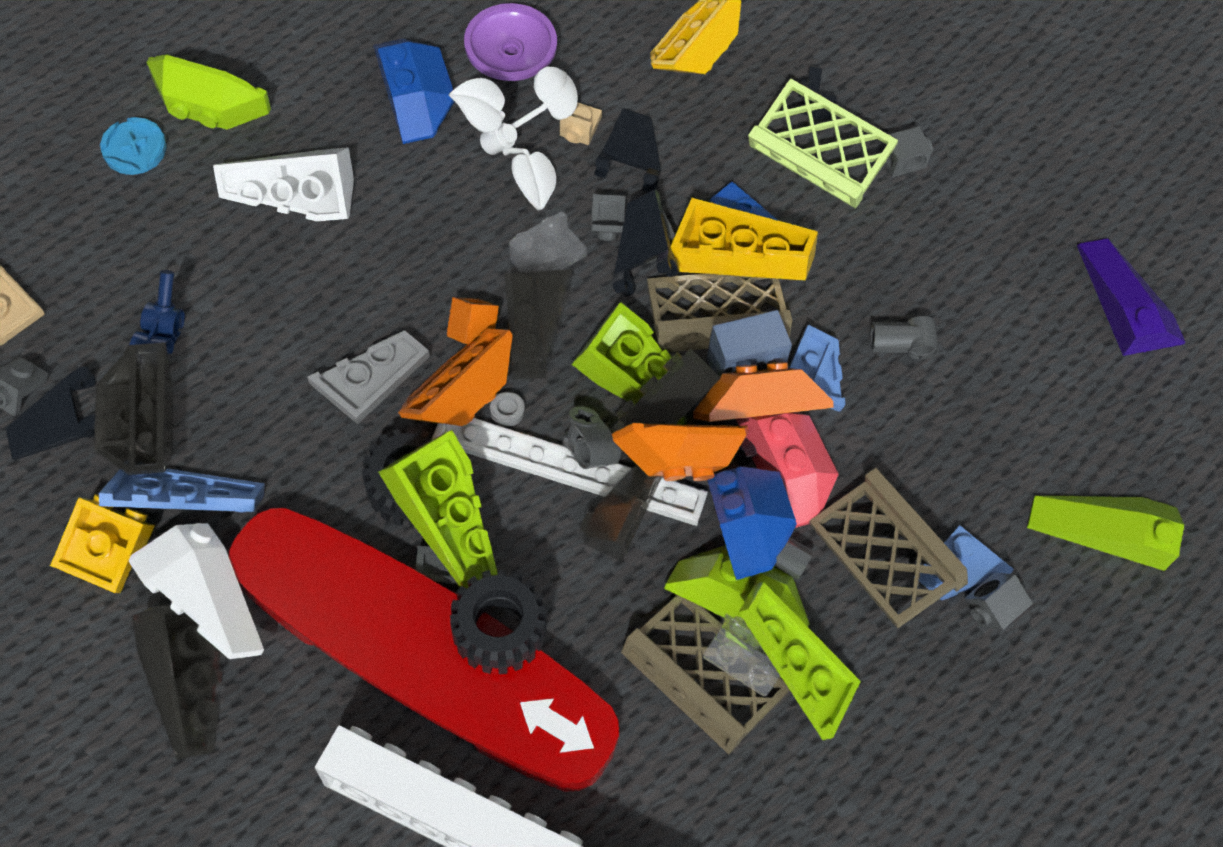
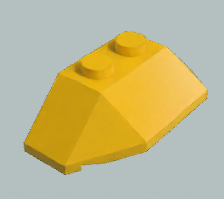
M699 0L682 14L650 52L653 69L706 74L738 35L741 0Z

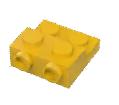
M95 494L93 500L78 498L50 566L113 593H121L132 567L129 563L130 556L147 545L155 525L145 522L148 515L140 511L126 508L125 513L114 509V507L99 506V495Z

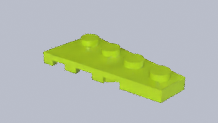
M765 582L753 586L739 613L821 739H832L861 681Z

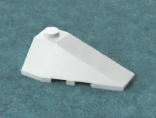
M349 147L213 165L220 198L252 206H258L260 203L278 207L277 212L288 214L291 210L307 214L306 219L313 221L348 219L350 216L354 177Z
M208 523L176 525L130 556L129 563L143 584L152 593L160 591L172 601L170 608L175 613L180 615L185 612L199 624L197 632L227 658L235 659L262 655L264 648L226 549Z

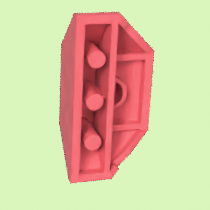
M799 412L736 419L739 426L748 425L749 433L746 438L756 448L757 454L752 459L757 469L780 472L797 522L795 528L810 524L809 521L823 511L839 475L810 416Z

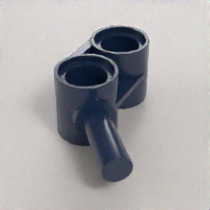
M160 271L158 300L154 303L148 302L143 308L140 320V327L143 332L136 331L129 344L128 356L131 361L160 368H166L168 365L165 363L168 354L173 353L175 341L181 333L178 330L183 328L185 322L184 310L175 308V305L171 303L174 280L173 271Z

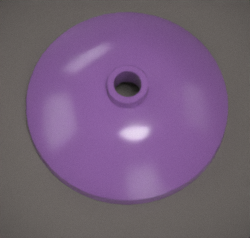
M506 3L489 7L478 13L470 21L464 35V46L469 61L481 73L498 80L518 81L533 77L538 71L549 66L556 54L557 35L551 21L540 11L522 4Z

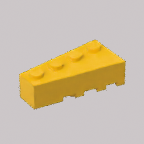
M691 198L671 244V249L678 262L679 272L806 281L815 257L818 231Z

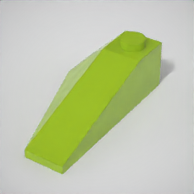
M620 302L589 339L571 365L598 386L667 424L684 425V391L686 388L693 387L687 377H683L678 373L670 362L672 357L666 349L662 351L651 336L654 332L649 325Z
M452 430L406 454L378 472L396 503L460 587L463 586L467 589L468 579L475 576L477 580L482 579V572L490 570L491 576L498 575L488 532L484 530L479 511L481 507L479 495L476 496L471 474H473L471 461Z
M1034 496L1027 528L1165 571L1179 557L1184 523L1177 507L1144 497Z

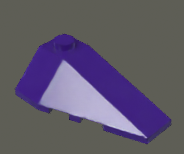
M1108 238L1077 245L1123 356L1185 344V339L1174 314Z

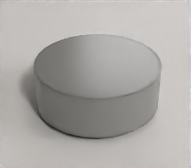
M513 392L497 394L490 404L491 417L501 426L510 427L518 424L523 419L525 413L522 398Z

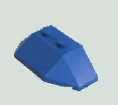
M398 39L373 45L402 143L406 144L433 138L454 103V100L449 96L451 91H453V87L440 48L407 39Z
M738 467L714 474L715 477L707 481L736 580L772 570L777 562L776 557L785 547L797 525L780 472Z

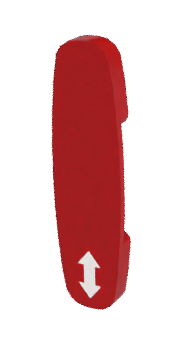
M273 508L258 513L244 526L235 538L229 550V560L241 591L265 613L302 642L316 646L339 664L431 722L472 743L479 753L531 779L564 792L580 791L593 785L612 760L619 739V721L613 708L583 681L544 652L536 650L535 658L530 663L526 660L522 662V669L515 671L513 666L507 667V674H499L498 668H492L491 674L485 673L481 665L478 664L476 668H473L468 664L467 657L462 658L460 656L457 645L453 641L450 615H452L451 604L453 600L458 599L457 594L351 536L286 508ZM485 612L476 623L481 632L492 637H503L514 632Z

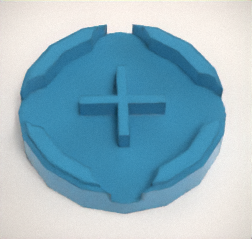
M138 117L127 118V122L121 124L116 122L111 125L103 134L100 143L103 159L108 166L119 173L130 175L145 173L156 167L164 158L167 149L165 136L159 126L146 118Z

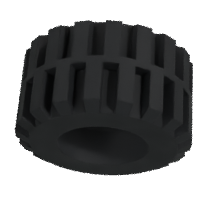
M408 428V433L401 434V430L398 429L393 431L394 436L390 438L386 434L379 438V446L374 443L369 448L370 456H365L363 461L364 469H362V476L368 500L371 502L374 511H380L381 518L387 522L392 516L395 525L402 526L403 520H408L411 527L414 525L396 503L378 473L406 454L432 441L429 432L423 430L421 435L416 433V429Z
M498 569V575L491 576L490 570L482 572V579L477 580L475 576L468 579L467 589L463 586L457 591L458 600H453L451 604L452 615H450L453 641L457 645L458 653L462 658H468L470 666L476 668L479 664L482 666L483 672L491 674L492 668H498L499 674H507V667L513 666L514 670L517 671L523 668L522 662L524 660L530 663L535 658V651L541 650L543 636L546 633V608L543 606V597L540 591L535 593V585L530 580L522 583L521 574L514 572L513 576L509 577L506 570ZM502 607L515 612L521 619V623L514 632L507 636L492 637L478 629L476 626L477 620L487 610Z

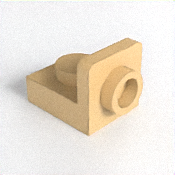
M577 102L573 114L560 120V136L565 137L572 143L589 145L602 118V110Z

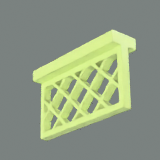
M791 78L758 126L755 125L748 135L749 144L752 148L854 208H857L860 204L863 194L898 144L897 139ZM792 90L804 96L805 106L787 109L786 99ZM783 105L784 110L779 111V109ZM822 108L830 111L832 121L814 125L811 111ZM807 112L810 126L792 130L789 116ZM786 117L788 131L775 134L767 129L772 120ZM846 124L856 126L859 137L841 140L838 126ZM834 127L837 142L819 145L816 131ZM812 132L815 147L801 149L795 145L794 136ZM790 137L791 142L787 141L784 138ZM878 139L887 144L882 153L868 156L865 145L866 141ZM861 143L864 157L846 161L843 147ZM839 148L841 163L828 165L822 161V151ZM817 153V157H818V158H816L815 156H813V155H811V154ZM876 161L873 167L871 168L870 162ZM866 164L868 174L862 183L849 177L848 167ZM839 169H843V170H844V174H843L842 172L838 171V170H839Z

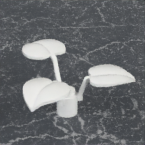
M545 67L538 71L534 78V89L538 98L544 103L512 124L502 123L505 113L501 109L504 106L505 99L495 83L488 79L476 78L460 84L451 91L449 96L459 105L468 121L476 129L483 132L480 137L482 148L491 155L503 151L505 156L519 154L512 159L511 165L515 181L528 201L537 210L543 209L555 189V169L550 160L540 152L529 154L527 149L512 148L517 139L516 128L547 108L557 120L571 116L576 109L578 100L577 90L572 79L566 72L556 67Z

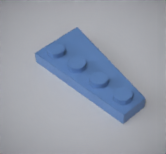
M126 462L99 492V506L254 512L264 497L265 483Z

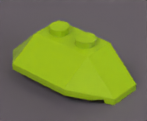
M170 55L149 57L147 60L151 77L168 113H171V115L178 119L184 120L188 118L199 121L208 128L219 127L227 130L265 116L271 110L266 90L260 87L255 89L247 81L228 72Z
M726 545L680 560L664 589L750 630L739 611L753 586L765 582L807 627L809 626L807 615L792 576L773 567L770 571L736 580Z

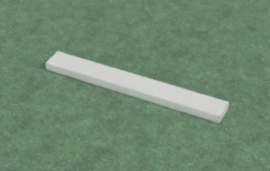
M476 418L463 426L438 424L432 437L433 440L452 430L465 453L695 526L698 524L708 491L680 482L664 481V477L648 476L644 471L619 463L582 469L565 446Z

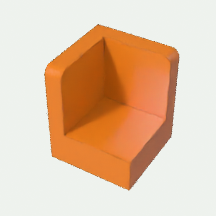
M452 297L447 337L464 344L476 341L479 335L486 329H495L499 306L481 299Z

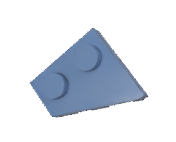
M808 325L801 336L788 368L802 369L833 400L834 408L831 409L840 412L845 406V398H841L840 381L843 378L841 365L838 362V356L840 355L838 339Z
M959 525L944 544L967 568L968 584L957 592L954 589L940 599L945 600L965 590H973L993 573L1011 574L1014 569ZM920 573L919 582L929 590H934L943 583L934 574Z

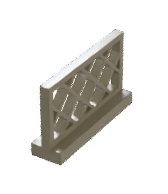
M717 274L647 278V289L656 332V342L662 351L665 349L668 352L708 349L714 325L767 313L759 310L765 302L777 308L787 334L790 337L792 317L790 310L786 309L779 279ZM770 279L771 286L765 292L753 285L756 280ZM733 282L740 288L734 294H731L721 288L724 283ZM692 285H701L707 291L699 297L688 289ZM669 288L675 293L667 300L658 295L656 289ZM746 291L759 298L753 305L740 299ZM713 294L726 300L720 308L707 301ZM681 297L694 303L688 311L675 305ZM734 305L746 313L730 315L726 312ZM702 308L713 316L697 318L694 314ZM667 311H670L680 317V319L662 321L661 317Z
M877 468L865 475L864 483L809 521L815 532L897 629L954 589L957 592L968 584L967 568ZM864 495L873 503L872 514L852 512L853 503ZM877 509L882 513V515L877 514ZM831 518L845 519L843 534L829 533L822 525ZM850 520L870 522L868 536L849 535ZM875 522L891 524L895 528L894 539L873 537ZM899 534H900L905 540H899ZM836 541L842 542L841 547L837 544ZM847 542L867 544L865 559L849 558L846 554ZM872 545L892 547L891 561L870 560ZM897 548L913 549L918 554L916 565L896 563ZM922 560H923L928 566L921 565ZM858 567H864L863 573L860 571ZM869 568L889 570L887 585L872 584L867 579ZM894 570L915 572L913 588L892 586ZM920 573L934 574L943 582L934 590L918 589ZM879 592L886 593L885 599ZM891 594L912 596L911 606L898 615L890 606Z
M678 595L642 628L634 630L627 637L621 652L728 754L740 744L742 739L790 691L779 676L707 610ZM683 603L693 613L694 623L675 622L674 610ZM653 629L669 630L670 645H656L647 635ZM675 630L694 631L695 646H677ZM700 631L714 632L720 637V647H701ZM676 654L696 655V670H683L677 664ZM702 655L721 656L722 671H703ZM727 656H740L747 662V673L729 672ZM703 679L723 680L724 696L710 695L704 689ZM729 680L748 681L749 697L730 696ZM755 681H767L778 692L772 698L756 697ZM731 704L750 705L751 719L744 726L732 716ZM757 705H758V706H763V707L757 712Z

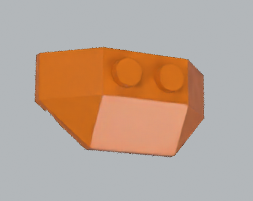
M486 329L482 332L476 341L467 344L453 355L405 400L398 412L401 418L456 426L470 423L474 419L475 414L485 404L491 402L496 397V393L506 384L513 337L511 331Z
M788 362L767 363V369L757 370V365L736 366V372L723 373L693 411L694 419L712 422L834 408L833 400L802 369L788 368Z
M632 423L614 432L612 438L648 476H664V481H677L684 479L686 476H693V481H705L714 478V472L729 465L748 435L749 430L748 425Z

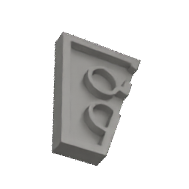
M404 330L369 347L364 354L351 360L345 358L335 363L336 367L322 374L316 372L307 378L309 384L356 424H359L430 357L427 348Z

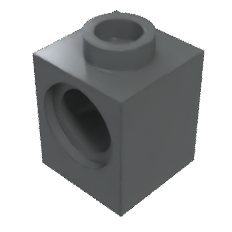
M920 126L889 134L898 140V144L885 162L892 178L927 167L933 147L930 139L925 137ZM882 144L880 153L883 152L887 144Z
M993 573L964 598L971 608L970 614L977 624L985 628L1004 630L1033 604L1017 576L1006 573Z

